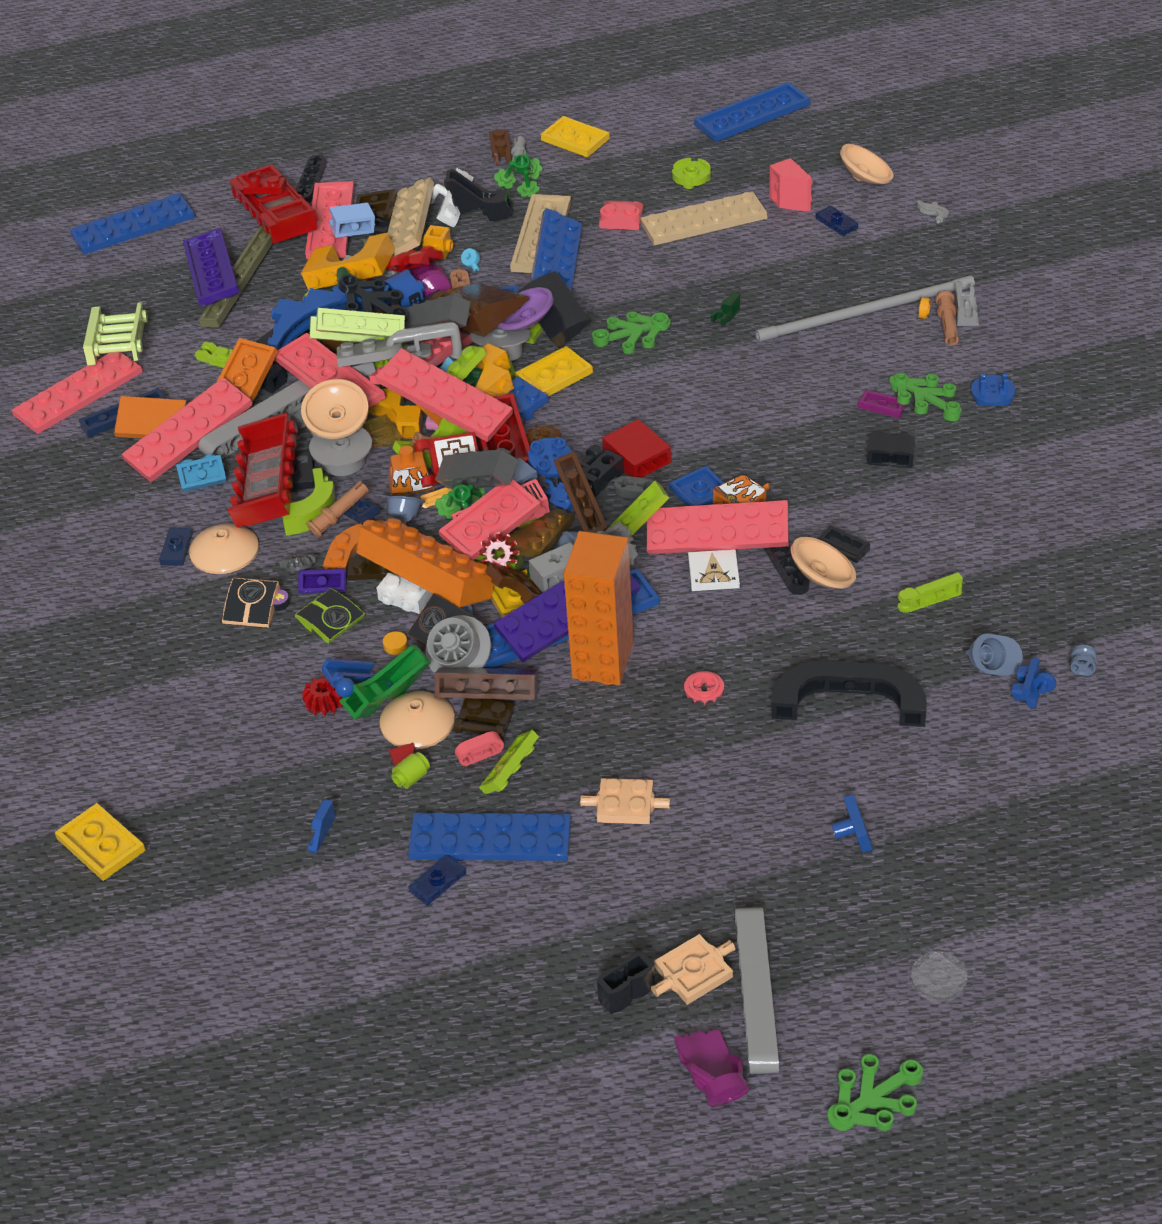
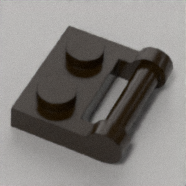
M465 698L458 718L454 722V732L463 733L465 731L484 734L493 731L497 732L500 738L504 740L515 709L514 703L490 699Z

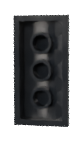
M554 271L528 283L518 293L537 287L547 288L551 291L554 297L552 307L538 323L549 339L560 349L592 321L560 275Z

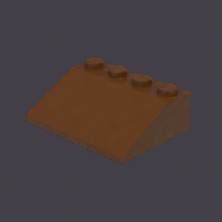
M479 283L441 290L434 293L430 299L435 300L438 297L449 296L451 293L462 295L463 299L471 302L469 308L470 315L466 326L459 328V330L484 337L525 304L529 297Z

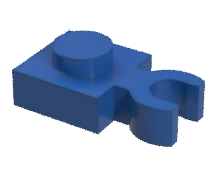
M545 479L544 482L550 486L547 491H544L549 502L569 513L573 507L562 482L556 487L551 480Z

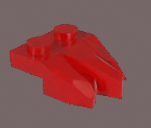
M431 246L422 247L421 251L409 250L392 257L385 270L401 272L405 269L411 270L428 266L429 262L442 259V251L433 250Z

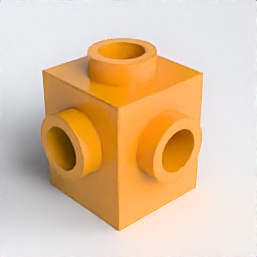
M430 225L423 238V247L431 246L433 250L442 251V259H446L448 253L453 249L450 228Z

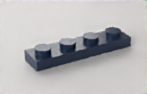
M159 388L136 396L167 399ZM119 403L78 419L81 428L88 438L115 427Z

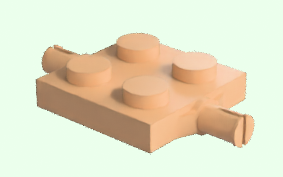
M601 778L600 790L597 796L581 795L580 804L581 806H596L597 823L650 824V817L654 808L670 809V798H654L653 780Z
M699 934L656 959L654 967L664 980L651 986L653 994L658 997L667 990L672 989L688 1005L733 978V970L724 962L723 957L735 951L734 944L728 940L716 948L707 943Z

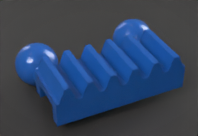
M327 658L322 665V673L332 688H335L336 693L340 697L347 698L352 695L354 684L364 682L375 675L372 672L375 664L373 661ZM386 681L389 686H392L389 681Z

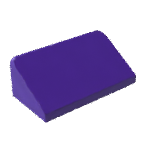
M346 569L299 570V594L324 593L330 588L337 592H346Z

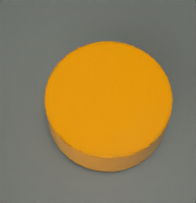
M921 298L919 307V318L927 319L929 316L930 298Z
M397 631L385 635L383 638L384 650L392 655L401 654L408 647L406 635Z

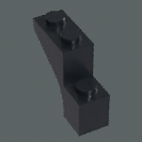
M454 169L446 171L444 185L446 190L450 191L453 205L458 207L460 213L481 208L483 215H487L490 222L512 216L513 203L506 189L487 191L481 189Z

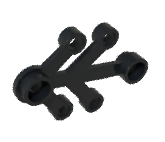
M351 274L343 275L339 280V290L346 293L347 304L345 310L358 311L359 306L355 302V295H357L362 300L363 312L372 313V306L385 314L404 315V324L407 322L408 311L404 307L397 306L391 308L381 301L389 300L392 304H398L401 302L402 293L399 290L384 291L385 282L383 280L358 281ZM363 289H372L373 292H367Z

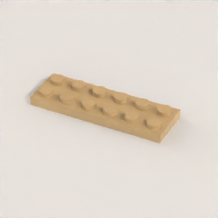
M430 177L417 181L409 188H402L397 193L387 232L395 249L392 257L407 252L421 243L434 182Z
M752 191L731 197L727 196L714 201H706L697 205H689L680 209L668 210L663 213L650 214L641 217L640 222L653 245H658L767 219V212Z
M531 195L511 261V272L532 273L543 211L545 208H548L567 217L571 205V196Z

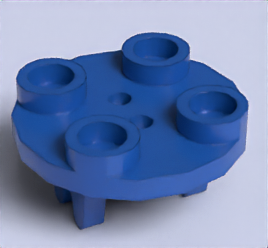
M980 373V377L971 386V394L976 403L980 406H1007L1011 404L1016 388L1013 382L1007 378L1008 373H1003L1002 376Z
M543 438L531 443L528 452V463L538 474L545 476L546 479L551 477L559 478L553 460L570 454L572 451L566 445L563 438Z

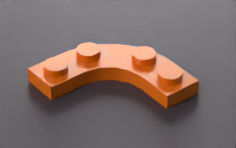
M366 520L363 525H354L337 535L330 544L323 563V569L348 570L349 559L352 558L357 550L360 528L371 525L373 522L384 521Z

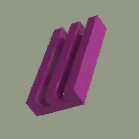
M865 390L858 402V408L896 418L901 417L904 408L907 406L899 404L897 397Z

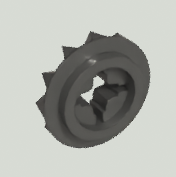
M310 553L289 556L279 562L280 569H285V571L307 569L317 562V557Z

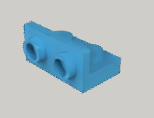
M209 454L202 459H188L180 464H176L183 492L227 482L220 455Z

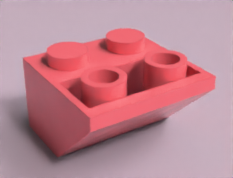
M791 158L770 165L769 198L779 208L810 211L812 202L811 186L813 184L811 176Z

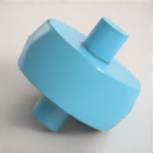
M472 248L464 250L461 255V261L464 266L472 268L474 272L476 270L479 271L480 255L477 250Z

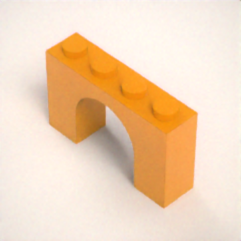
M388 233L369 236L360 252L342 261L339 260L333 245L315 248L301 275L308 290L310 288L319 289L336 285L338 283L336 273L340 267L347 268L350 274L358 279L383 275L395 249Z

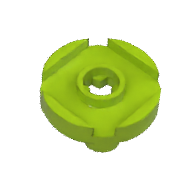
M691 158L681 159L673 165L672 179L687 189L702 185L711 179L710 164L699 158L698 161H692Z

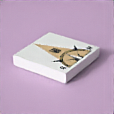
M735 549L688 552L692 591L740 588Z

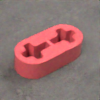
M491 731L460 743L455 749V755L461 765L468 766L500 753L504 748V743L497 732Z

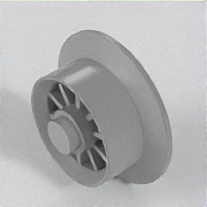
M495 327L484 337L472 333L470 337L479 347H484L489 343L505 350L507 356H510L511 361L522 355V343L530 338V330L527 328L524 330L507 331Z
M362 427L355 433L340 439H326L314 435L310 441L309 450L313 459L321 464L325 472L335 476H346L356 473L364 466L365 457L372 448V438Z
M465 615L453 616L437 623L430 631L426 644V657L431 662L429 667L434 673L438 668H483L491 652V638L486 627L479 620Z

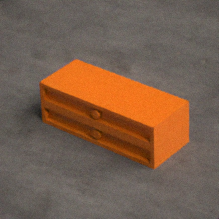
M578 531L564 570L572 678L580 681L601 682L606 685H620L634 644L628 537Z

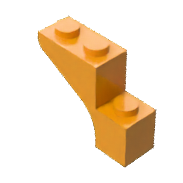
M487 343L483 347L487 354L476 365L477 368L483 369L476 388L491 397L506 395L514 389L510 372L508 371L511 367L505 350Z
M382 389L385 393V399L370 407L368 413L395 423L399 439H413L416 432L422 433V410L418 406H405L403 396L390 389Z

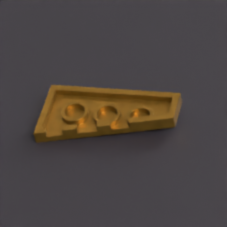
M563 509L551 510L544 516L510 534L508 542L517 541V544L512 549H519L520 553L518 555L531 558L547 553L559 540L562 533L569 529L574 522V514L568 513ZM502 547L497 549V551L501 552L504 550Z

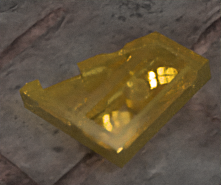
M386 414L368 420L362 425V428L372 438V447L393 446L395 441H404V438Z

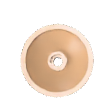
M845 144L841 148V159L847 170L857 181L883 185L890 183L893 179L891 168L873 152L854 144Z
M342 379L327 380L317 384L306 394L301 406V414L306 427L315 435L326 439H340L355 433L365 423L369 412L368 400L363 390L356 384Z
M232 523L218 524L205 529L194 538L189 548V555L194 566L204 572L212 574L231 573L247 566L256 557L259 543L255 533L245 526L236 527Z
M800 537L791 545V555L794 563L811 582L827 588L844 589L850 587L856 580V571L851 562L830 544L812 537Z
M413 691L396 697L385 706L380 715V729L383 736L390 743L398 747L413 743L414 749L431 747L441 742L449 735L455 722V714L451 704L445 698H435V693L426 691Z

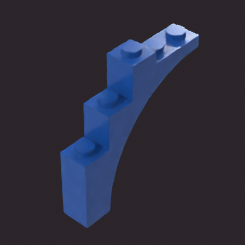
M337 285L334 286L333 292L310 288L302 302L279 299L277 306H274L271 316L275 321L273 335L269 337L267 345L279 350L294 341L295 338L310 329V317H317L318 308L345 310L347 304L346 293L341 292ZM385 285L384 291H390L389 285ZM363 289L367 292H373L372 289ZM355 295V302L359 306L358 311L363 312L362 300ZM381 300L389 306V300Z

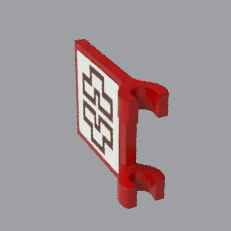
M475 432L434 439H421L413 443L415 452L429 450L434 475L423 476L420 479L422 488L440 484L435 478L445 455L463 454L469 451L478 452Z

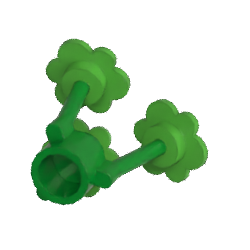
M519 154L514 158V161L509 162V167L506 171L500 169L494 175V180L498 182L499 187L510 189L516 182L512 169L518 174H523L525 181L517 188V192L522 197H531L532 194L539 192L540 188L537 186L536 181L529 182V178H539V172H542L543 168L537 158L530 160L528 154Z
M457 485L453 491H449L448 494L442 495L441 499L435 501L438 515L452 519L451 514L460 511L461 507L464 509L468 508L471 501L474 504L485 495L484 488L474 489L472 485Z

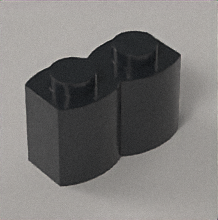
M870 433L867 464L912 468L915 437L908 434Z
M638 952L624 959L620 966L606 970L597 979L598 1001L610 1014L625 1009L633 999L647 995L651 991V986L655 985L654 964L643 952Z

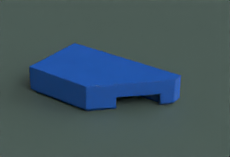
M324 799L313 818L311 829L315 830V834L308 844L307 850L309 852L317 853L336 818L333 801Z

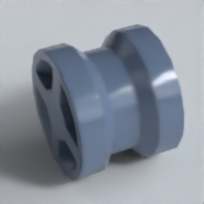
M1083 644L1074 647L1071 651V671L1076 675L1089 676L1093 674L1096 669V650L1089 645Z

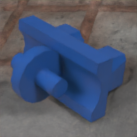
M1032 658L1030 666H1018L1017 679L1021 684H1013L1011 689L1014 700H1026L1028 707L1036 708L1040 694L1051 692L1056 686V679L1051 673L1040 670L1039 658Z

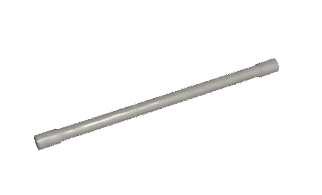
M970 275L954 279L950 282L825 314L755 330V335L758 342H762L781 335L921 300L922 297H934L942 291L954 292L956 282H962L963 290L970 289V284L975 286L973 276Z

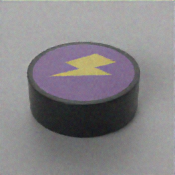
M279 589L274 603L275 611L284 610L290 605L289 593L284 589Z

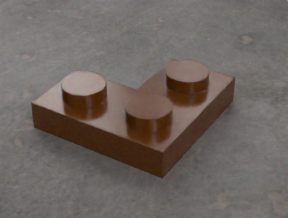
M489 564L485 571L492 578L491 582L495 586L502 589L507 587L518 592L521 596V601L525 604L542 594L537 586L521 571Z

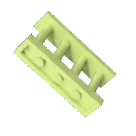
M137 303L136 313L105 316V314L101 313L100 307L91 308L83 345L87 365H96L97 356H100V354L132 351L134 361H138L139 353L143 352L142 336L144 325L148 322L147 311L143 310L142 303ZM114 323H125V324L106 325V324H114ZM130 331H132V333H122V334L104 335V334H109V333H120V332H130ZM127 341H130V343H119V344L102 345V344H106V343H117V342H127Z
M318 308L317 317H310L309 338L362 343L363 340L373 338L375 341L379 337L388 339L398 330L404 329L405 316Z

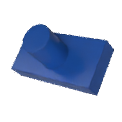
M854 794L843 797L850 818L832 824L836 839L856 833L862 852L873 850Z

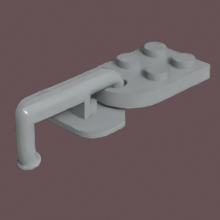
M445 322L401 329L388 339L375 341V339L369 338L357 344L345 342L337 347L338 367L392 359L401 348L421 359L427 358L432 355L431 345L429 343L419 344V341L451 336L452 354L450 356L457 359L462 352L459 327L455 322ZM414 341L415 343L414 345L402 347V342Z

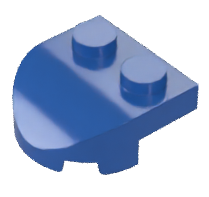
M516 377L512 380L514 389L508 394L513 393L520 417H524L526 422L533 419L534 411L548 403V395L523 379Z

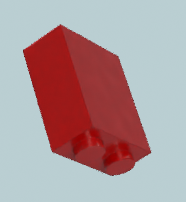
M639 419L602 437L603 452L609 450L623 457L624 472L628 476L643 478L671 463V447Z

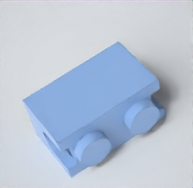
M368 203L329 207V212L332 216V219L329 220V225L335 238L374 233L375 216Z

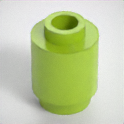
M420 752L410 754L392 768L393 775L391 777L393 782L400 788L402 786L406 789L410 788L427 774V770L430 769L429 761Z

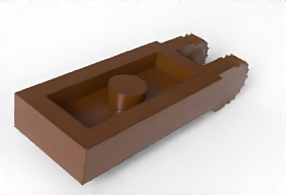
M508 129L489 131L492 158H494L495 165H499L500 157H505L507 164H509L512 155Z

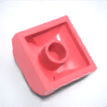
M636 201L605 202L604 206L600 209L599 228L639 230L644 204Z

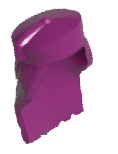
M429 264L428 266L409 270L416 281L420 280L424 286L423 297L438 289H451L449 279L441 266Z
M720 1030L708 1031L706 1034L700 1031L690 1033L689 1035L685 1034L683 1037L675 1036L674 1039L680 1062L690 1072L695 1086L705 1094L708 1106L718 1107L726 1105L749 1092L748 1082L743 1078V1061L741 1058L730 1054Z

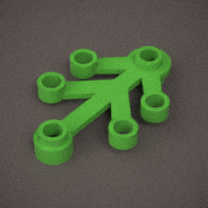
M629 312L626 315L627 321L619 320L616 317L607 319V328L611 330L623 328V330L609 333L605 329H597L592 333V341L597 347H604L609 341L630 336L622 344V351L626 354H631L635 351V344L643 332L650 330L648 335L642 338V346L644 348H652L655 345V338L659 332L667 330L671 325V321L665 313H655L652 317L640 315L637 312Z
M897 373L890 377L889 383L891 389L898 392L897 402L899 404L907 405L910 403L911 394L908 392L910 391L914 395V411L917 414L927 413L928 403L926 401L943 409L944 419L948 421L960 419L962 409L959 403L954 401L947 403L936 397L955 396L956 386L954 384L946 383L943 385V388H935L938 386L939 377L935 374H928L925 379L909 378L904 373Z
M864 1055L861 1059L863 1076L860 1097L850 1103L851 1088L855 1086L856 1074L850 1069L841 1070L838 1074V1085L840 1086L838 1103L832 1105L827 1113L829 1124L839 1131L849 1130L854 1125L877 1127L882 1131L890 1130L894 1122V1116L890 1111L900 1112L905 1116L913 1115L916 1112L917 1101L911 1095H903L900 1099L884 1097L903 1084L909 1086L919 1084L923 1078L922 1066L915 1060H907L901 1064L898 1073L873 1088L874 1075L878 1071L879 1060L875 1055ZM870 1062L873 1063L874 1066L869 1067L865 1064ZM912 1068V1069H915L916 1071H915V1072H909L907 1069ZM849 1077L852 1080L844 1081L842 1078ZM909 1103L912 1107L908 1108L903 1106V1104ZM866 1108L881 1110L876 1115L860 1113ZM838 1113H845V1114H847V1116H845V1117H840V1116H838L837 1114H838ZM886 1118L889 1122L883 1123L880 1119Z

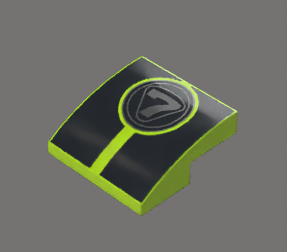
M330 588L297 612L295 617L310 632L314 630L329 644L364 618L365 613L345 596Z

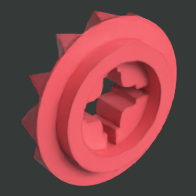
M708 671L696 672L690 675L684 683V691L687 698H692L694 703L703 701L706 704L709 700L715 702L717 697H722L724 690L722 678ZM703 683H705V686L707 687V691L703 692L701 689Z

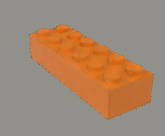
M390 518L384 522H373L371 525L360 528L356 552L359 555L432 594L434 593L459 608L491 599L494 584L491 582L492 578L485 572L487 565L477 563L471 560L468 555L452 550L451 546L436 542L435 538L419 533L416 528L407 527L398 519Z

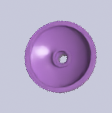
M537 287L519 292V294L527 295L529 300L497 327L507 331L524 330L533 327L551 309L554 301L551 291L547 288Z

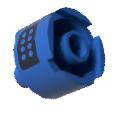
M405 269L384 280L385 285H389L390 291L399 290L402 293L401 302L398 303L399 306L406 308L413 306V304L421 303L424 286L420 280H415L409 270Z

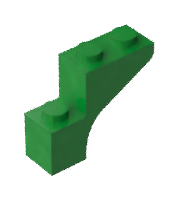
M416 644L411 645L373 677L364 682L354 684L352 695L342 698L339 702L354 720L370 717L386 699L404 694L431 662ZM386 681H389L392 686H389Z

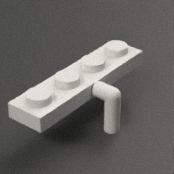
M456 168V171H458L460 174L465 176L470 181H473V176L469 175L465 171ZM436 184L433 187L430 204L435 201L439 193L444 196L436 219L451 227H455L460 211L458 207L453 205L450 191H447L442 185Z

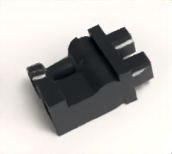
M591 445L586 450V456L579 460L594 497L600 494L599 491L604 490L613 478L620 477L624 473L623 457L609 450L603 452L597 445ZM559 477V478L557 479L558 484H559L560 482H562L561 479H560V477Z

